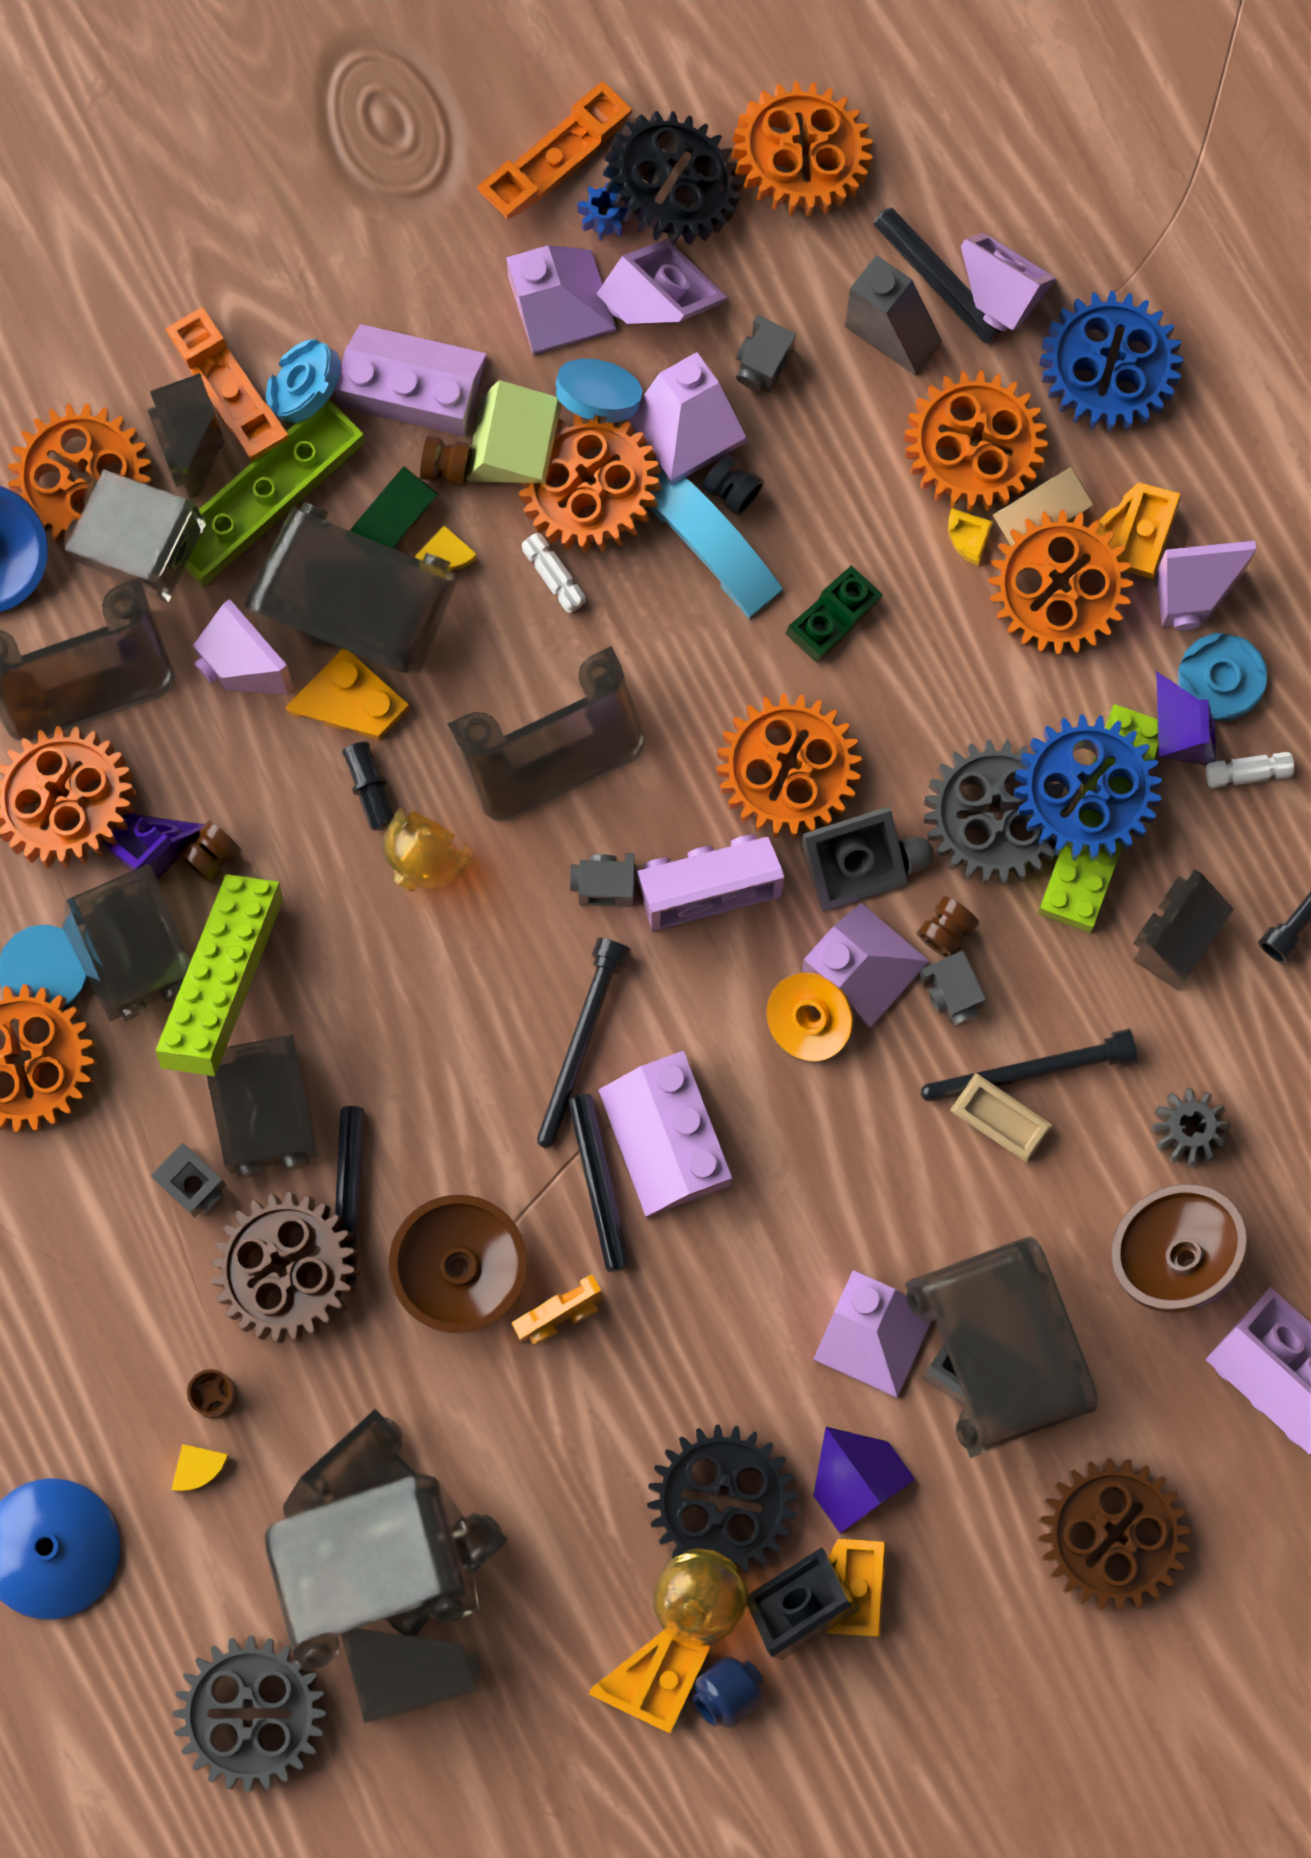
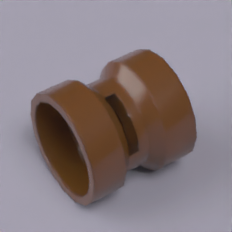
M427 436L421 458L420 479L434 482L439 477L447 479L451 485L464 487L467 481L466 475L472 444L457 441L453 445H445L441 438Z
M208 820L199 830V838L194 843H187L178 854L197 874L207 882L212 883L220 875V867L226 861H233L242 850L220 827Z
M943 896L935 907L937 917L925 921L916 934L928 947L947 958L960 950V941L963 938L961 935H971L978 926L979 921L962 904L952 898Z
M214 1369L202 1370L194 1375L187 1388V1397L190 1405L205 1418L213 1420L224 1418L236 1407L238 1400L237 1388L233 1381L221 1371Z

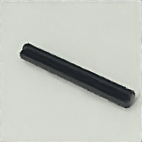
M888 207L880 212L874 220L875 228L983 343L988 344L996 339L1001 330L994 328L984 321L985 313L975 307L973 295L969 288L894 208Z
M590 1094L576 1095L569 1098V1108L605 1268L608 1272L622 1271L629 1268L630 1261L593 1098Z
M344 1106L340 1110L335 1215L344 1220L343 1225L337 1232L347 1230L354 1235V1238L345 1245V1248H353L358 1251L365 1110L359 1106ZM358 1256L349 1260L348 1265L357 1269ZM357 1276L347 1277L346 1283L350 1286H355Z

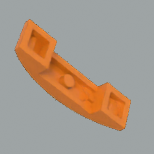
M602 80L571 107V115L514 163L507 160L477 186V190L506 219L521 213L556 189L584 165L632 114L633 109Z
M203 307L165 328L201 390L251 461L290 439L269 405L264 403L228 349L224 338Z

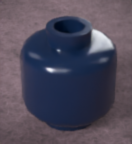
M733 1657L721 1658L696 1679L694 1686L696 1694L692 1698L693 1703L700 1715L710 1725L716 1727L720 1724L727 1728L735 1727L761 1706L763 1695L760 1685L764 1682L759 1670L748 1660L741 1663Z

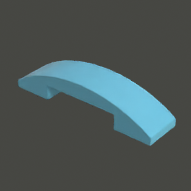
M662 470L661 473L653 476L659 479L662 490L650 492L655 496L658 506L648 508L662 523L665 521L718 578L723 591L749 619L783 592L779 582L753 548L693 483L685 477L672 485Z

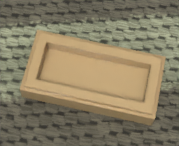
M977 1073L974 1074L950 1109L954 1114L1025 1162L1029 1160L1052 1126L1051 1123Z

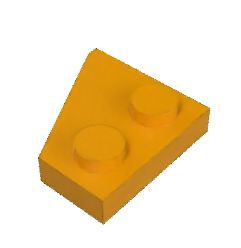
M1138 482L1123 496L1119 506L1110 509L1099 520L1100 525L1097 534L1103 536L1113 531L1115 534L1109 546L1114 548L1124 545L1125 551L1117 558L1118 563H1131L1132 567L1126 572L1154 580L1181 501L1180 493ZM1074 547L1072 548V551H1071V552H1072V557L1074 556V552H1075V551H1074ZM1084 554L1080 558V560L1089 562L1091 560V556L1089 554Z
M345 646L285 707L286 711L293 717L300 718V716L324 722L325 726L339 730L349 729L356 731L361 736L378 741L410 710L408 703Z
M593 1274L580 1281L581 1286L564 1295L558 1294L539 1307L513 1321V1329L521 1344L531 1340L533 1345H537L557 1334L555 1326L571 1318L573 1323L576 1324L597 1313L596 1304L603 1300L602 1291Z
M838 1539L828 1556L861 1610L825 1634L881 1638L886 1542Z
M667 1627L605 1678L591 1687L588 1695L670 1734L710 1647Z

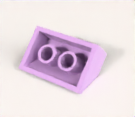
M360 324L345 349L339 380L334 389L338 406L348 410L466 437L487 353Z
M756 834L738 837L731 841L730 847L715 851L713 846L696 848L687 853L688 858L671 862L669 857L658 858L645 863V869L637 871L638 885L652 932L781 898L784 882L782 868L769 837L757 839Z
M684 1050L640 1066L598 1090L646 1218L731 1186L732 1176Z
M1270 1287L1205 1360L1215 1368L1220 1377L1229 1381L1245 1395L1254 1408L1264 1413L1280 1427L1293 1443L1299 1445L1311 1455V1323Z

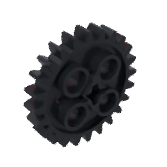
M654 111L649 121L641 114L636 119L634 125L627 122L622 131L616 134L604 158L608 164L603 171V176L611 179L605 190L609 193H618L617 198L612 204L613 207L625 206L628 211L623 220L626 222L637 218L640 221L637 229L639 233L650 227L653 229V239L655 241L660 238L662 233H667L671 245H675L680 235L683 236L688 245H692L697 235L703 241H706L713 231L719 233L726 222L730 221L736 211L735 207L742 197L737 191L743 184V180L734 177L738 163L727 162L733 152L732 148L720 150L718 144L722 136L716 135L709 138L706 135L708 124L705 123L699 129L693 127V118L690 115L684 123H680L675 111H671L666 121L663 120L658 111ZM683 153H690V160L663 203H656L655 198Z
M715 1425L713 1438L707 1439L701 1428L696 1429L697 1443L692 1445L681 1436L679 1438L682 1449L680 1454L669 1449L665 1450V1455L671 1463L669 1468L662 1465H655L654 1467L655 1472L663 1478L662 1483H649L648 1485L649 1490L660 1494V1499L647 1503V1509L660 1511L661 1513L660 1517L650 1523L651 1528L665 1527L667 1532L660 1538L659 1544L665 1545L674 1542L677 1545L671 1556L673 1560L679 1558L684 1553L689 1555L687 1569L690 1571L701 1561L705 1563V1574L708 1577L712 1574L715 1565H721L725 1578H729L732 1564L737 1563L742 1572L748 1574L749 1559L753 1557L760 1565L764 1566L766 1559L763 1550L768 1548L775 1553H779L781 1549L774 1540V1537L776 1535L789 1537L791 1534L790 1530L781 1523L783 1519L790 1520L797 1517L796 1512L785 1508L787 1502L798 1499V1493L785 1491L784 1489L785 1485L794 1480V1474L780 1475L778 1470L786 1462L785 1457L771 1461L768 1456L774 1444L770 1442L761 1449L755 1447L757 1440L756 1432H753L746 1441L740 1440L739 1426L733 1428L730 1437H723L720 1425ZM707 1461L716 1467L717 1479L711 1485L700 1486L692 1480L691 1469L696 1463ZM746 1470L757 1472L763 1480L762 1490L755 1495L743 1494L736 1484V1479L741 1472ZM687 1489L706 1495L718 1496L720 1489L729 1490L728 1495L731 1500L761 1504L763 1511L757 1513L728 1506L725 1513L716 1512L715 1503L687 1499L682 1497L681 1493ZM699 1507L707 1513L709 1522L704 1530L691 1532L683 1526L681 1517L688 1508ZM744 1516L753 1523L754 1534L749 1540L738 1542L729 1536L727 1525L732 1518Z

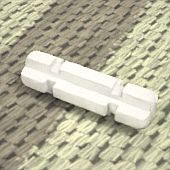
M540 533L531 535L522 543V551L530 562L535 561V569L552 593L559 595L558 601L564 610L568 613L576 611L585 604V594L578 584L573 585V577L555 552L549 551L550 545Z
M1282 752L1273 754L1271 758H1268L1267 755L1231 759L1229 764H1226L1225 760L1210 762L1205 769L1206 780L1209 787L1217 788L1225 787L1229 782H1232L1233 785L1269 781L1270 776H1274L1275 780L1290 778L1294 773V760L1291 753Z

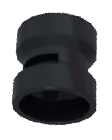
M727 454L711 470L704 481L703 489L712 496L723 498L726 501V507L736 515H740L756 498L764 485V480L754 472L747 473L741 468L740 461L731 454Z

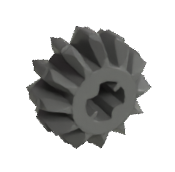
M1187 1088L1183 1095V1102L1179 1096L1171 1093L1166 1098L1169 1108L1165 1106H1158L1154 1114L1164 1122L1153 1124L1151 1132L1156 1135L1166 1136L1156 1144L1158 1151L1165 1150L1169 1146L1175 1149L1170 1155V1162L1176 1163L1182 1153L1186 1154L1188 1167H1195L1198 1161V1154L1204 1161L1209 1163L1215 1158L1211 1147L1219 1150L1225 1148L1227 1141L1218 1134L1228 1132L1230 1123L1216 1121V1118L1225 1111V1107L1222 1104L1217 1105L1212 1110L1207 1107L1212 1098L1210 1093L1205 1092L1199 1102H1195L1194 1090ZM1189 1119H1193L1198 1123L1195 1129L1201 1130V1133L1195 1132L1192 1137H1189L1182 1132L1186 1126H1180V1123L1185 1124Z

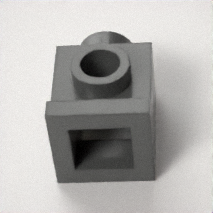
M757 314L753 321L752 337L747 336L736 357L737 360L741 361L740 370L736 376L738 382L749 389L759 390L762 388L771 393L795 349L796 333Z
M625 853V862L617 861V857L614 855L594 854L590 856V860H580V865L571 864L570 891L578 892L579 905L633 907L635 853Z
M964 951L921 969L919 979L922 985L931 982L933 987L928 989V994L938 1014L945 1012L949 1022L953 1021L955 1027L967 1024L980 1016L978 1010L983 1008L986 998Z
M184 1143L151 1175L155 1182L194 1218L200 1212L208 1216L225 1198V1195L221 1192L226 1186L225 1182ZM194 1178L200 1179L202 1181V1188L195 1194L188 1193L186 1191L188 1181Z

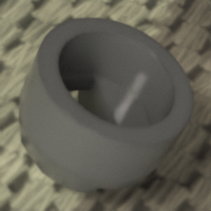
M909 837L898 841L907 875L920 872L928 867L934 856L933 847L928 840L922 837Z

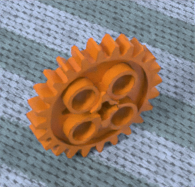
M794 81L792 91L787 93L781 84H777L774 97L765 90L761 91L759 104L750 100L747 105L746 114H740L738 128L735 129L732 142L736 144L733 148L732 158L739 160L736 174H748L744 184L745 189L755 186L759 187L756 200L761 201L767 196L772 197L771 209L774 211L783 202L788 204V214L791 216L794 214L797 206H803L806 216L810 217L815 205H818L824 214H828L831 200L840 208L843 207L847 197L846 194L855 197L859 184H864L868 174L866 169H869L873 157L869 154L873 139L864 138L869 125L868 123L856 124L860 110L854 109L847 112L845 110L848 101L846 96L837 102L831 100L832 88H828L823 95L817 94L816 83L812 82L808 92H804L801 90L798 81ZM796 116H800L803 122L802 146L797 143L800 127L798 126ZM821 125L826 127L829 131L822 132L815 129L813 126ZM780 127L787 133H776L771 128ZM803 153L808 154L805 163V173L807 175L808 182H805L802 179L801 169L803 164ZM827 164L831 166L834 170L826 171L821 169L818 165ZM775 166H785L792 172H781Z
M979 370L976 381H970L966 372L961 371L958 384H954L948 376H945L942 382L943 391L930 385L927 391L930 401L923 398L916 400L915 408L919 413H909L907 423L913 429L905 430L904 441L912 443V445L906 448L905 458L918 459L911 465L910 473L911 475L925 474L921 480V489L928 488L933 484L936 486L935 501L948 494L951 496L950 508L954 509L959 500L962 499L966 500L968 512H972L975 501H981L983 507L988 512L991 510L994 498H997L1004 507L1007 506L1009 491L1018 497L1023 496L1025 488L1021 481L1034 484L1037 475L1032 469H1042L1044 458L1038 454L1046 452L1048 445L1047 441L1039 439V437L1045 434L1047 426L1043 423H1034L1040 417V407L1026 408L1030 402V393L1018 398L1015 396L1017 382L1014 381L1005 389L1000 386L1001 374H997L992 382L989 383L985 382L983 370ZM956 408H965L971 412L973 417L967 421H960L953 417L951 411ZM998 422H1006L1013 427L1015 432L1010 435H1000L993 429V425ZM945 427L948 431L940 432L938 429ZM973 436L982 438L978 446L969 444ZM942 447H951L956 450L959 457L950 461L944 460L939 457L936 451ZM1011 450L1013 454L1006 455L1004 451ZM985 461H991L998 465L1000 472L988 475L983 473L978 465Z
M85 403L81 415L75 414L71 404L66 405L65 416L61 418L53 409H50V423L44 424L41 420L35 418L33 421L38 432L35 435L26 431L20 433L27 446L26 448L13 446L12 448L14 455L21 459V462L8 464L9 471L19 476V478L8 482V486L15 492H22L19 495L26 499L38 513L45 531L52 528L51 538L54 543H58L64 534H68L72 547L77 546L80 536H85L89 545L93 547L96 541V534L102 533L105 539L110 542L112 541L110 528L116 526L121 531L127 532L128 529L123 519L126 515L139 519L140 515L134 504H148L149 502L147 495L140 491V488L153 486L151 478L141 474L152 469V463L149 459L139 458L148 451L144 442L132 444L138 437L137 430L133 427L122 432L125 425L124 418L119 415L110 423L109 412L106 407H103L96 417L93 416L89 403ZM82 437L87 440V444L81 452L70 454L65 451L66 443L71 438ZM55 452L78 472L82 473L87 470L90 479L103 489L112 492L113 496L110 499L105 498L82 478H78L75 481L70 470L59 462L48 457L49 453ZM118 462L123 467L117 477L113 479L101 477L100 471L106 463ZM47 472H57L61 476L59 483L55 487L50 489L39 487L41 476ZM92 497L96 499L95 508L87 514L75 512L74 506L80 498Z
M575 414L574 426L568 427L565 422L559 419V432L555 434L546 483H521L526 488L518 492L519 497L523 503L528 504L523 510L528 519H535L532 524L538 533L547 530L546 537L551 544L555 543L562 536V544L567 551L573 547L575 541H578L583 553L588 552L591 542H596L601 552H604L606 549V539L611 537L617 545L621 546L623 545L621 532L626 530L634 536L638 534L634 526L636 519L646 523L650 521L644 507L658 506L655 496L650 493L662 490L659 479L653 477L661 473L658 462L651 461L656 456L652 445L644 446L647 441L641 431L633 435L634 430L629 421H626L618 428V422H605L602 424L598 415H595L594 420L590 419L589 423H583L581 417ZM594 447L602 448L601 453L593 459L583 458L587 450ZM615 457H620V460L613 461ZM562 475L569 476L568 481L561 487H550L551 482L556 477ZM618 478H630L629 483L622 489L611 488L612 483ZM590 479L595 484L590 486L585 481ZM567 503V506L564 508L559 507L560 504ZM585 506H596V510L591 516L586 518L577 517L579 511Z
M1065 510L1060 511L1057 522H1051L1050 517L1045 511L1042 512V525L1038 527L1029 518L1025 519L1027 533L1024 535L1014 529L1010 530L1011 537L1015 542L1013 546L1002 543L998 545V548L1006 555L1005 560L991 561V565L1001 571V576L989 578L988 583L1000 587L1001 592L991 596L990 600L993 603L1004 602L1005 607L997 613L996 617L998 619L1012 618L1013 621L1009 625L1007 632L1011 634L1021 628L1024 631L1021 640L1022 645L1025 646L1035 637L1038 639V652L1042 653L1047 643L1050 642L1054 643L1056 655H1061L1064 643L1070 642L1076 654L1079 653L1080 649L1079 640L1085 638L1092 647H1095L1097 644L1094 633L1097 630L1107 636L1112 634L1106 623L1108 619L1118 622L1123 620L1122 615L1115 608L1116 605L1125 606L1130 604L1131 600L1121 595L1120 590L1133 587V581L1121 578V573L1128 571L1132 566L1128 562L1118 563L1117 558L1125 551L1124 545L1114 548L1109 546L1115 534L1113 531L1103 536L1097 534L1100 525L1098 519L1087 528L1083 526L1084 518L1081 512L1076 516L1074 522L1071 523L1067 522ZM1056 540H1067L1073 545L1074 556L1068 562L1058 563L1049 556V547ZM1084 554L1091 556V560L1070 578L1068 584L1071 590L1065 593L1059 589L1037 611L1030 609L1031 604L1051 588L1053 581L1050 576L1056 572L1059 576H1063ZM1032 570L1040 575L1042 585L1037 592L1025 594L1018 589L1016 580L1023 571ZM1087 572H1098L1105 580V588L1097 595H1087L1079 586L1080 578ZM1063 602L1070 606L1073 616L1068 624L1055 626L1049 622L1047 610L1054 603Z
M783 693L780 697L779 706L775 707L767 697H764L763 711L758 712L749 704L746 707L748 721L746 722L735 716L732 725L737 733L728 731L723 733L722 740L731 748H718L717 758L728 762L716 767V776L729 778L720 784V793H734L728 801V808L743 807L740 815L742 823L748 821L753 816L757 818L756 832L758 833L766 824L772 825L773 838L779 836L782 827H788L792 839H796L799 826H804L807 832L815 830V821L817 820L824 826H829L832 823L830 811L841 816L845 814L846 808L840 799L853 801L855 798V792L847 785H855L860 782L861 775L849 770L861 765V756L849 754L857 748L858 740H844L850 725L848 723L838 726L834 725L837 717L835 709L825 716L820 714L821 700L816 701L811 709L805 707V697L802 694L798 697L795 705H789L788 698ZM773 729H781L788 733L790 740L784 745L777 746L770 743L766 735ZM807 732L808 737L797 754L796 768H792L789 771L777 800H770L769 796L780 779L782 764H786L789 761L800 733ZM813 748H822L829 753L831 759L825 764L818 765L809 761L806 754ZM754 768H763L769 772L771 779L765 784L757 785L749 781L746 775ZM800 786L806 788L812 797L806 803L797 804L789 799L787 796L788 791Z
M56 726L54 738L48 739L46 734L39 730L38 743L33 745L26 738L21 739L25 751L19 754L9 749L7 753L13 763L10 766L0 764V774L4 777L3 780H0V837L4 842L10 841L9 846L16 855L24 851L25 858L31 864L40 856L46 868L51 867L55 857L59 859L64 869L69 867L71 856H77L79 861L85 865L87 864L86 852L91 849L98 856H103L100 843L104 840L111 844L118 843L112 831L114 828L120 830H127L128 828L121 814L134 813L132 804L126 800L136 796V791L132 784H128L133 779V775L128 767H123L126 761L120 752L114 753L115 748L109 740L100 744V739L94 731L90 732L84 739L81 730L77 726L73 728L69 737H66L60 726ZM53 764H62L61 769L54 775H45L46 770ZM78 764H83L74 771ZM96 780L101 781L100 786L93 792H83L88 783ZM41 802L40 807L35 812L24 814L25 808L30 803ZM76 818L80 819L76 828L70 831H62L67 821ZM50 823L48 829L43 831L42 829L47 827Z
M27 984L22 985L19 997H17L12 987L4 986L3 999L0 1000V1029L4 1032L6 1043L0 1051V1076L9 1073L15 1081V1088L8 1097H0V1129L2 1130L8 1125L10 1119H12L14 1132L20 1133L25 1128L26 1120L29 1121L34 1131H41L42 1117H45L53 1125L59 1124L57 1110L61 1109L67 1114H73L74 1109L69 1100L72 1097L85 1100L86 1095L78 1087L81 1082L94 1083L95 1080L90 1075L84 1073L85 1067L98 1064V1060L86 1057L85 1053L86 1050L97 1045L96 1041L82 1039L81 1036L91 1027L90 1024L86 1022L75 1024L74 1020L78 1017L80 1010L72 1007L63 1011L66 998L58 995L49 1003L50 990L43 987L38 991L35 998H33L32 987ZM14 1019H18L20 1024V1045L18 1044L17 1036L13 1031L12 1021ZM40 1019H45L50 1026V1034L44 1042L36 1044L31 1038L32 1025ZM20 1046L23 1051L31 1053V1059L25 1061V1069L23 1066L14 1064V1058L21 1055ZM53 1063L58 1068L59 1079L54 1086L45 1088L40 1082V1072L45 1065ZM25 1071L33 1088L34 1095L32 1098L26 1096Z

